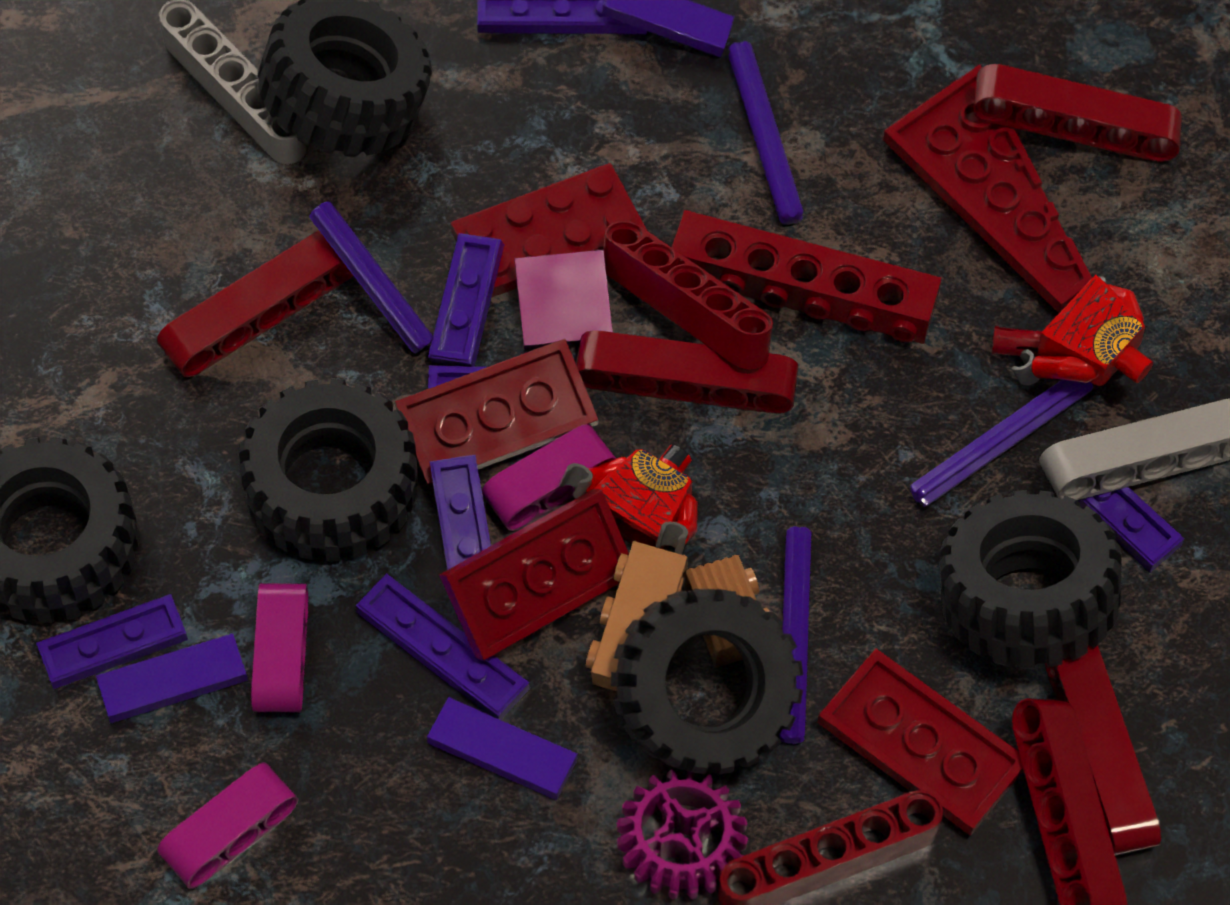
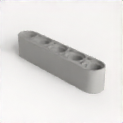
M187 0L167 2L159 13L164 45L167 50L274 160L283 164H293L300 161L307 152V145L298 141L297 135L292 131L289 133L285 132L279 126L277 117L272 118L264 106L265 100H262L257 86L259 81L257 77L258 70L194 4Z
M1230 398L1060 441L1048 447L1041 454L1039 463L1058 498L1063 499L1066 495L1080 500L1229 461Z

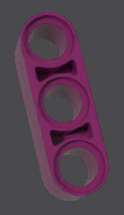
M581 425L493 476L482 488V495L505 527L511 531L517 530L573 498L575 487L571 485L561 487L559 485L569 464L577 463L587 468H592L614 460L616 457L591 425Z
M259 584L252 673L253 712L302 711L308 622L307 584Z
M267 763L258 764L168 833L160 842L157 852L188 888H195L210 879L282 822L295 809L298 798Z

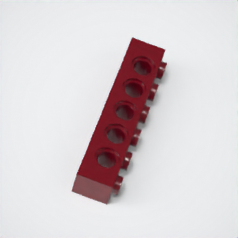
M684 210L672 244L674 250L741 296L760 300L771 307H786L805 312L812 318H828L843 322L857 330H873L888 334L902 342L914 341L921 344L925 343L942 277L688 210ZM712 256H721V257H723V258H725V259L716 260V259H713V258H711V257H712ZM755 267H763V268H765V269H767V270H766V271H757V270H755V269H753V268H755ZM804 278L809 280L810 282L804 283L799 282L795 279ZM838 290H849L853 293L844 294L839 292ZM882 301H891L896 305H886Z

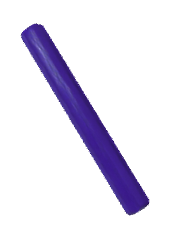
M747 41L733 43L729 48V58L779 220L784 225L799 223L803 218V208L752 45Z
M1060 380L912 483L910 491L914 500L923 507L930 505L1090 393L1093 389L1092 383Z
M795 526L788 528L786 534L782 631L784 634H791L797 645V648L791 651L794 660L802 661L803 675L796 676V689H802L803 694L801 704H793L790 714L795 716L796 719L790 731L783 729L779 734L780 741L788 744H800L804 741L806 720L811 531L806 527Z

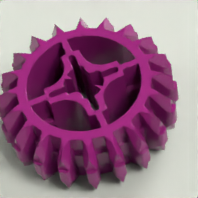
M671 769L667 772L666 783H662L656 776L652 775L648 781L649 790L637 786L633 790L635 801L626 800L622 805V813L625 817L617 820V831L622 834V836L617 838V849L627 852L623 856V865L626 869L637 867L634 875L637 883L652 878L650 890L653 894L658 893L663 885L669 887V897L672 900L679 895V888H687V894L692 900L698 895L699 885H702L706 891L712 894L716 890L717 885L715 878L720 880L721 871L725 865L734 859L742 857L739 851L747 848L748 838L742 834L747 829V820L745 817L737 816L740 813L741 804L739 800L727 801L729 797L727 785L712 790L713 778L711 775L706 776L701 783L695 782V773L687 771L685 780H677V774ZM681 805L693 806L698 808V810H687ZM660 810L663 826L654 831V837L645 841L642 834L643 827L649 818ZM674 827L681 833L674 834ZM719 828L722 841L710 856L704 858L701 842L709 837L710 831ZM690 834V841L688 838L685 839L683 835ZM670 857L677 858L684 864H675L664 859Z

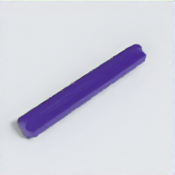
M326 201L317 206L311 212L310 219L409 349L414 353L425 349L432 342L433 335L333 204Z

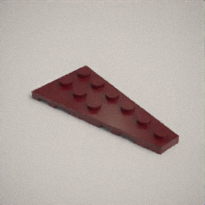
M979 64L885 129L883 141L1032 288L1060 313L1092 279V276L1072 238L1067 237L1058 220L1059 213L1053 202H1049L1041 188L1042 181L1015 129L987 122L976 116L974 102L978 71L982 68L981 64Z

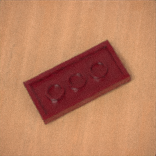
M611 162L451 222V232L456 242L459 233L502 240L504 248L491 298L517 288L515 258L604 250L605 230L611 223L617 221L633 222L645 230L647 229Z
M566 339L395 401L396 409L402 411L408 421L409 431L413 432L416 458L427 488L433 487L430 461L476 455L477 467L481 469L551 443L581 425L589 424L594 427L598 425L599 421Z
M592 489L439 574L476 659L485 660L619 584L620 582L614 580L616 566L621 553L629 555V552L603 491Z
M875 648L818 715V724L910 792L923 790L934 794L942 804L943 816L970 836L1024 771L1019 751L877 648Z

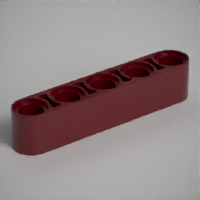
M1001 64L986 65L978 71L974 112L982 120L1152 161H1169L1179 154L1182 115L1172 105Z
M617 221L611 223L606 228L603 251L607 276L732 364L743 369H758L768 362L773 321L765 311L640 225L629 221Z
M318 230L168 323L158 334L157 344L184 377L195 376L348 281L354 275Z
M588 331L582 334L576 362L583 383L589 389L767 413H785L792 410L799 369L798 363L794 359L780 354L769 353L768 362L763 367L743 369L732 364L705 344L607 331Z
M1089 645L1088 653L1075 660H1072L1070 657L1065 658L1059 666L1048 668L1047 663H1045L1055 699L1068 702L1076 713L1115 855L1159 846L1161 832L1158 818L1098 645L1095 648Z
M1022 699L1013 710L1012 727L1060 905H1127L1125 889L1073 707L1068 702L1062 700Z
M912 791L734 859L727 863L721 871L718 890L719 905H778L925 848L933 843L937 837L943 815L942 804L934 794L928 791ZM914 813L922 814L928 818L930 823L923 826L915 825L907 816ZM869 830L879 831L885 836L886 840L874 843L867 840L863 833ZM825 847H832L838 850L842 857L836 860H828L822 857L818 851ZM781 864H787L794 867L798 874L788 878L782 877L773 868ZM742 881L749 884L753 891L749 894L740 895L731 891L728 886L733 882Z

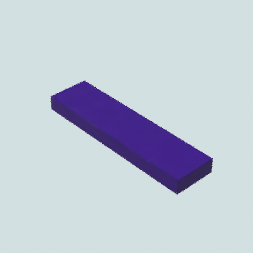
M478 0V33L647 34L646 30L602 15L601 12L605 0Z
M387 573L356 605L357 614L490 716L502 720L529 690V682L494 655L485 660L476 659L463 631Z

